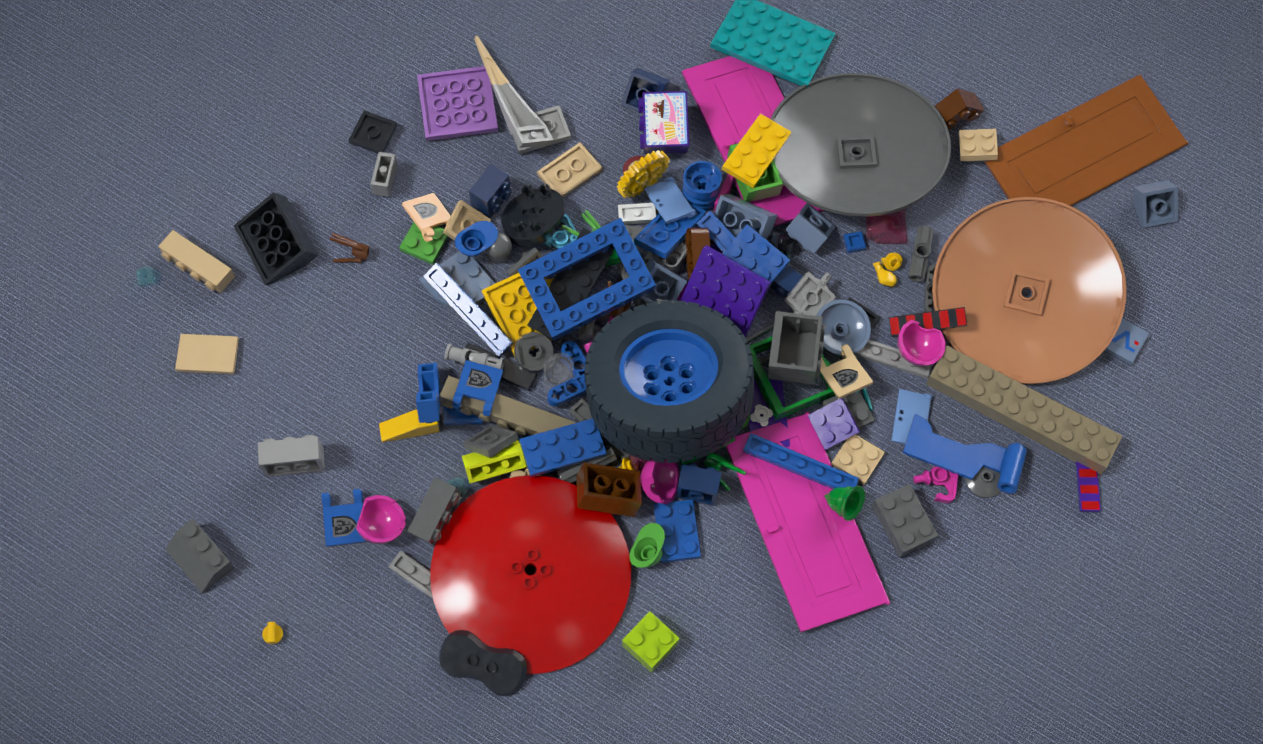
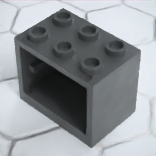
M776 311L768 379L805 384L815 383V378H819L826 326V324L822 323V316Z

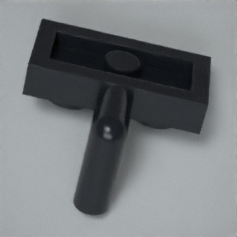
M772 232V235L770 234L766 240L778 250L792 252L793 238L787 235H780L779 232Z

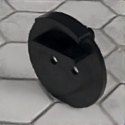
M542 184L538 189H533L532 185H529V187L525 185L521 189L523 193L510 201L504 209L501 223L513 244L531 247L547 242L546 234H551L552 230L561 222L566 206L561 194L550 189L549 184H546V187L545 184Z

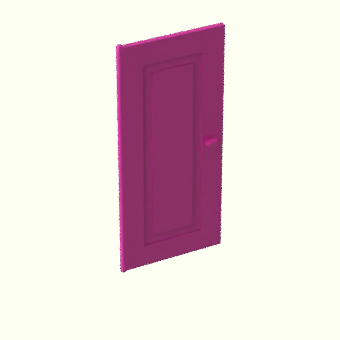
M731 56L682 70V75L724 162L728 159L727 155L730 145L738 144L759 114L761 113L771 119L775 109L785 99L773 74ZM734 177V183H735V185H736V187H737V189H738V192H739V194H740L742 200H744V199H743V196H742V194H741V191H740V189H739V186H738V184H737L736 178ZM783 184L780 195L749 203L776 214L777 218L773 226L775 227L792 221L807 202L797 197ZM811 205V206H812L815 210H817L818 212L824 211V210H822V209H819V208H817V207Z
M809 412L787 420L788 428L779 422L735 436V441L726 445L733 466L746 472V475L736 473L800 633L884 604H890L855 519L846 521L829 507L824 495L832 489L743 452L750 433L783 447L785 446L780 442L789 439L790 446L786 448L832 467L826 450H824L808 417Z

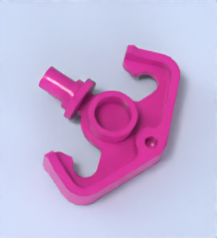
M936 466L930 472L926 470L922 475L913 476L915 484L924 482V484L930 485L932 482L935 485H944L946 487L948 495L936 494L935 502L951 503L956 496L958 474Z

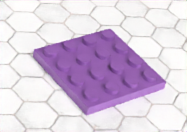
M485 66L417 75L426 141L498 132L492 86Z

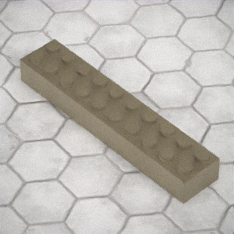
M946 346L942 358L938 360L926 383L931 388L1060 455L1093 469L1099 475L1107 468L1122 438V435L949 346Z

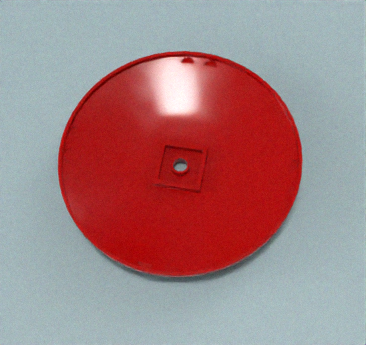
M530 475L503 479L478 490L468 497L451 514L452 517L449 523H445L441 530L442 536L436 541L433 550L430 581L437 613L449 634L456 630H466L473 633L490 647L516 650L526 660L527 674L534 675L558 671L585 659L606 641L620 621L626 607L631 585V563L628 547L621 529L610 513L577 508L576 485L546 476L530 477ZM528 565L536 567L537 571L534 575H527L525 573V568Z

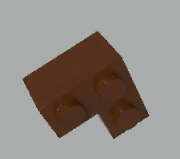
M961 89L954 90L934 106L941 114L948 129L954 128L961 119L974 121L984 112L976 94Z

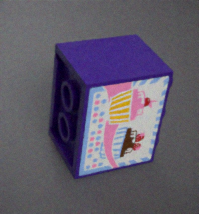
M687 91L643 92L642 98H639L638 112L642 113L639 120V131H643V134H640V149H643L644 154H651L653 151L656 153L658 150L660 152L663 151L665 154L687 153L689 148Z

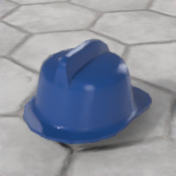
M488 221L476 222L457 234L455 246L463 255L465 254L469 257L479 256L496 242L498 238L497 228Z

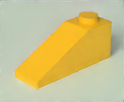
M417 409L379 423L382 443L440 432L438 421L419 423Z

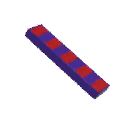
M1075 462L1080 512L1099 513L1101 506L1098 473L1079 462Z

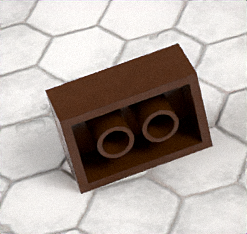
M583 462L576 476L577 508L635 517L642 504L640 471Z

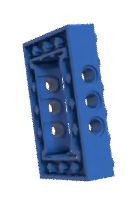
M621 218L518 269L553 341L656 290V284ZM610 244H613L618 258L620 257L625 272L630 277L560 311L544 278L552 279L556 274L566 269L570 270L572 266L584 260L588 261L590 257L600 252H606L609 250Z

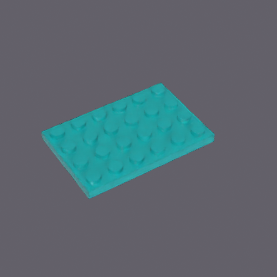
M735 0L714 36L710 48L797 85H807L808 88L836 33L758 0Z

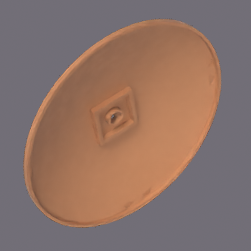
M1040 197L1011 198L990 204L978 210L964 220L950 235L940 252L935 266L932 286L933 305L935 311L965 307L967 327L942 330L953 349L1021 384L1048 383L1079 372L1092 363L1109 345L1120 326L1126 303L1125 273L1119 254L1112 241L1097 223L1084 213L1052 199ZM1028 288L1032 291V296L1025 298L1022 296L1021 291Z

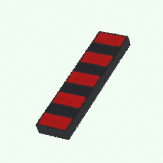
M965 307L889 317L891 337L898 336L903 325L910 320L919 322V326L924 329L935 328L937 330L967 327Z

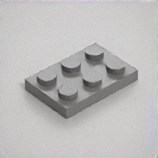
M559 105L535 112L546 124L553 138L551 144L519 148L513 136L519 154L571 139V134Z

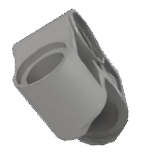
M681 242L666 259L648 251L643 261L647 265L648 261L652 259L678 274L684 262L687 261L686 244Z

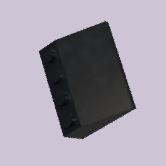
M273 192L234 225L265 285H269L305 267L318 256L286 196Z

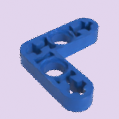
M573 341L563 343L560 353L574 378L549 390L547 401L554 407L561 406L586 394V358L578 345ZM567 348H568L569 350H572V349H573L572 354H571L570 351L566 352V349H567ZM581 362L584 368L581 370L576 369L574 364ZM570 385H574L577 387L578 391L575 393H571L568 391L567 387ZM553 394H555L556 396L560 395L559 400H557V398H552Z

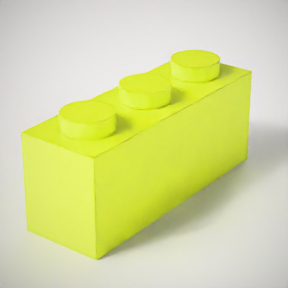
M519 440L490 458L474 452L462 456L469 483L527 467Z

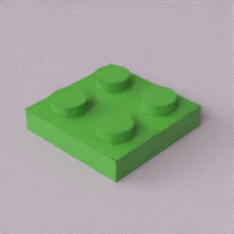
M413 222L399 249L406 254L434 265L449 236L443 233V228L436 226L431 228L434 231V236H431L433 240L426 242L420 229Z

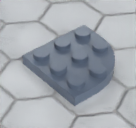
M460 251L440 264L477 305L485 300L481 290L495 284L473 257L463 255ZM424 276L419 279L423 287L437 302L447 307L451 306Z

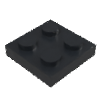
M364 110L349 138V143L377 154L378 152H385L398 126L397 122Z

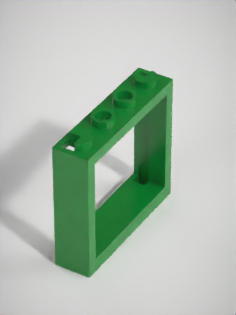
M773 336L749 346L753 358L754 380L769 409L773 411L775 421L836 395L820 373L827 390L783 408L756 356L771 349ZM822 355V359H823V361H824L826 367H827V366H830L829 361H828V360H825L824 357H823V355Z

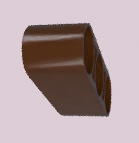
M688 228L686 230L688 279L692 275L703 247L706 245L710 247L709 231L707 228Z

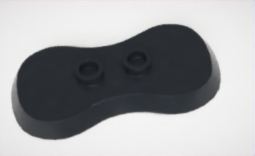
M456 630L451 632L444 640L440 650L439 662L447 674L457 678L478 680L499 696H512L516 694L525 681L527 663L519 652L508 648L490 647L469 631Z

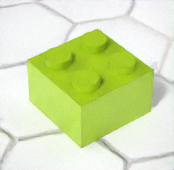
M649 611L622 640V646L652 673L679 644L680 638Z

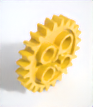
M658 150L656 153L655 151L651 154L647 153L638 162L635 161L632 166H629V170L624 172L625 175L620 177L621 180L617 182L618 192L624 198L635 197L636 194L640 195L645 187L652 186L658 182V178L663 177L662 174L669 167V157L663 151L660 152Z

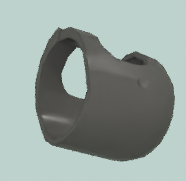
M498 233L496 242L486 249L488 258L496 264H502L511 259L513 246L511 239L506 234Z

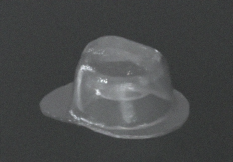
M553 354L545 360L543 364V388L547 394L551 388L572 379L574 362L568 354Z

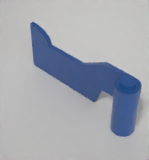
M915 414L903 454L971 480L982 466L1001 473L997 485L998 489L1004 493L1012 494L1017 491L1027 449L1020 443L1010 444L1007 448L993 443L964 445L932 433V427L928 421Z

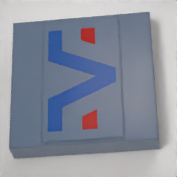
M1122 318L1115 336L1104 351L1131 365L1149 333Z

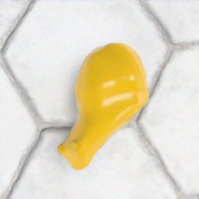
M880 262L873 263L879 283L886 286H895L897 283L896 276L890 271L885 270Z

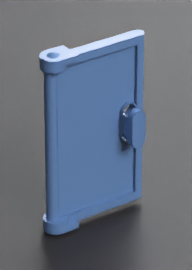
M673 177L666 178L663 182L644 188V191L666 223L685 217L691 218L697 214L696 210L692 208L676 185Z
M899 389L892 442L905 445L915 414L928 421L930 404L933 397L931 394H920Z

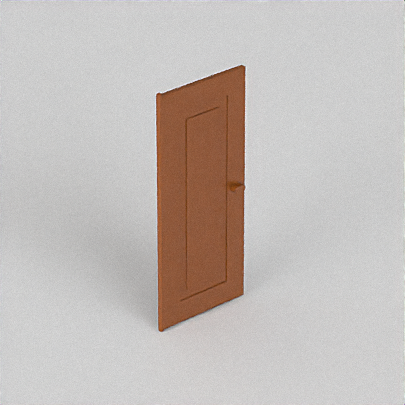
M1140 74L997 148L998 160L983 161L1008 199L1040 197L1072 206L1188 145L1189 142L1185 140Z

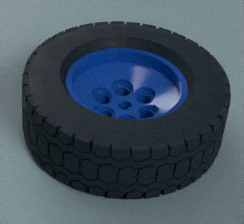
M672 300L660 301V304H658V301L646 303L647 307L643 304L634 307L633 311L629 309L621 313V317L618 315L613 318L610 324L607 323L593 339L585 361V385L590 413L598 430L612 445L614 444L619 450L625 451L626 454L634 457L638 456L639 459L650 461L652 458L653 462L665 463V459H667V463L679 462V459L684 462L694 460V456L698 459L706 456L708 452L711 454L720 449V446L726 445L731 441V438L733 439L747 421L752 408L754 368L749 344L741 330L730 319L704 305L700 307V304L688 302L686 305V301L674 300V303H672Z

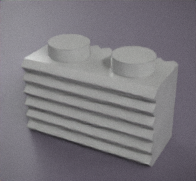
M378 152L370 184L374 195L391 196L398 167L395 154Z

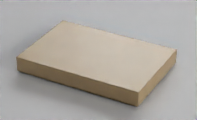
M580 142L537 171V175L545 185L549 184L550 189L557 191L564 198L600 173L602 166Z
M181 334L175 370L177 372L234 374L239 338L236 336Z

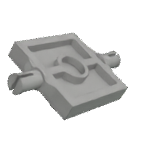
M806 272L784 301L793 308L796 314L816 316L824 305L833 301L836 297L829 291L826 285L832 278V275L826 272L821 279H817L810 272Z

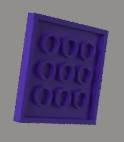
M706 245L701 251L680 301L700 304V307L704 305L712 308L713 311H718L724 317L730 319L746 338L771 282Z

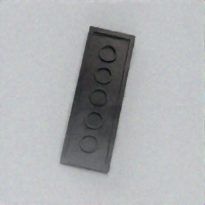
M583 227L577 239L591 233V231ZM610 244V248L606 252H600L590 257L588 261L584 260L572 266V269H566L555 275L549 290L560 311L588 298L615 250L613 244ZM536 309L527 326L553 340L538 309ZM566 335L554 341L561 345Z

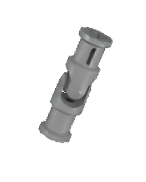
M448 344L444 360L448 361L450 359L464 365L469 356V361L503 370L505 358L501 357L498 359L489 356L487 353H480L468 348L453 347L452 344Z

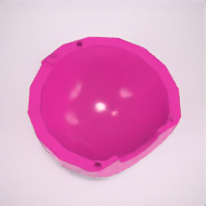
M910 320L903 325L897 338V346L902 357L910 364L920 367L929 366L942 358L945 352V339L940 330L935 328L924 329L919 326V322Z
M651 458L650 461L645 463L641 472L642 489L652 501L660 504H669L674 500L678 489L679 470L677 462L667 463V459H665V463L653 462Z
M382 495L367 497L364 501L356 530L364 540L372 544L383 545L394 541L401 535L405 527L406 517L402 508L396 503V500Z

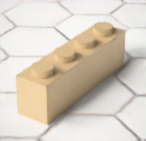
M174 230L158 246L162 252L161 256L165 260L175 262V265L181 271H188L193 279L203 281L204 285L211 291L216 290L222 293L235 277L231 268Z

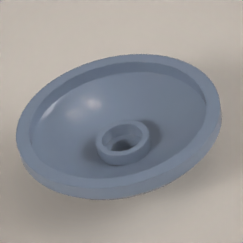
M834 300L824 305L816 316H822V323L826 324L823 348L828 352L842 356L841 346L848 344L852 353L855 354L868 342L871 332L870 321L866 312L856 303L849 300ZM837 328L842 330L841 334L837 332Z

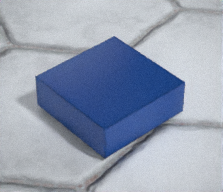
M862 231L844 234L843 238L847 253L866 250Z

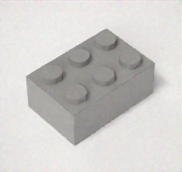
M305 435L303 438L285 437L283 440L265 439L263 442H258L259 466L266 477L325 471L324 448L318 436Z

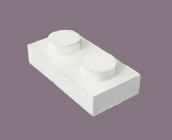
M653 203L618 205V215L624 224L650 223L656 217Z

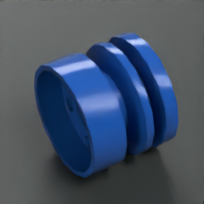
M698 161L690 164L685 169L682 193L687 201L703 210L713 208L721 190V171L711 162Z

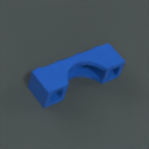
M437 362L418 364L419 392L416 395V405L419 423H433L439 421L440 412Z

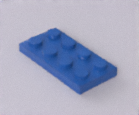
M690 204L697 212L694 217H685L670 223H666L659 213L634 238V244L666 259L686 238V230L688 228H696L698 226L697 222L707 214V211Z
M593 418L519 439L530 477L606 456L600 432Z

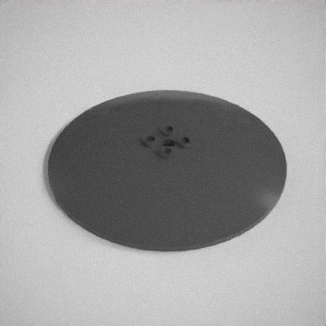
M844 73L815 79L809 83L808 88L807 85H802L790 93L778 105L771 117L772 121L792 132L774 158L783 184L803 201L828 212L847 216L868 217L903 210L931 193L943 178L948 167L951 151L950 135L939 111L916 90L883 76L864 73ZM857 151L860 155H854L852 152Z

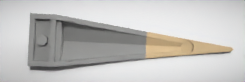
M476 35L474 40L510 134L515 137L519 148L551 144L553 138L546 124L516 92Z

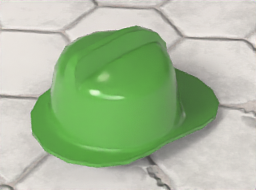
M650 523L645 525L638 533L629 554L630 561L635 567L649 568L661 560L662 546L665 540V531L662 526L657 523Z

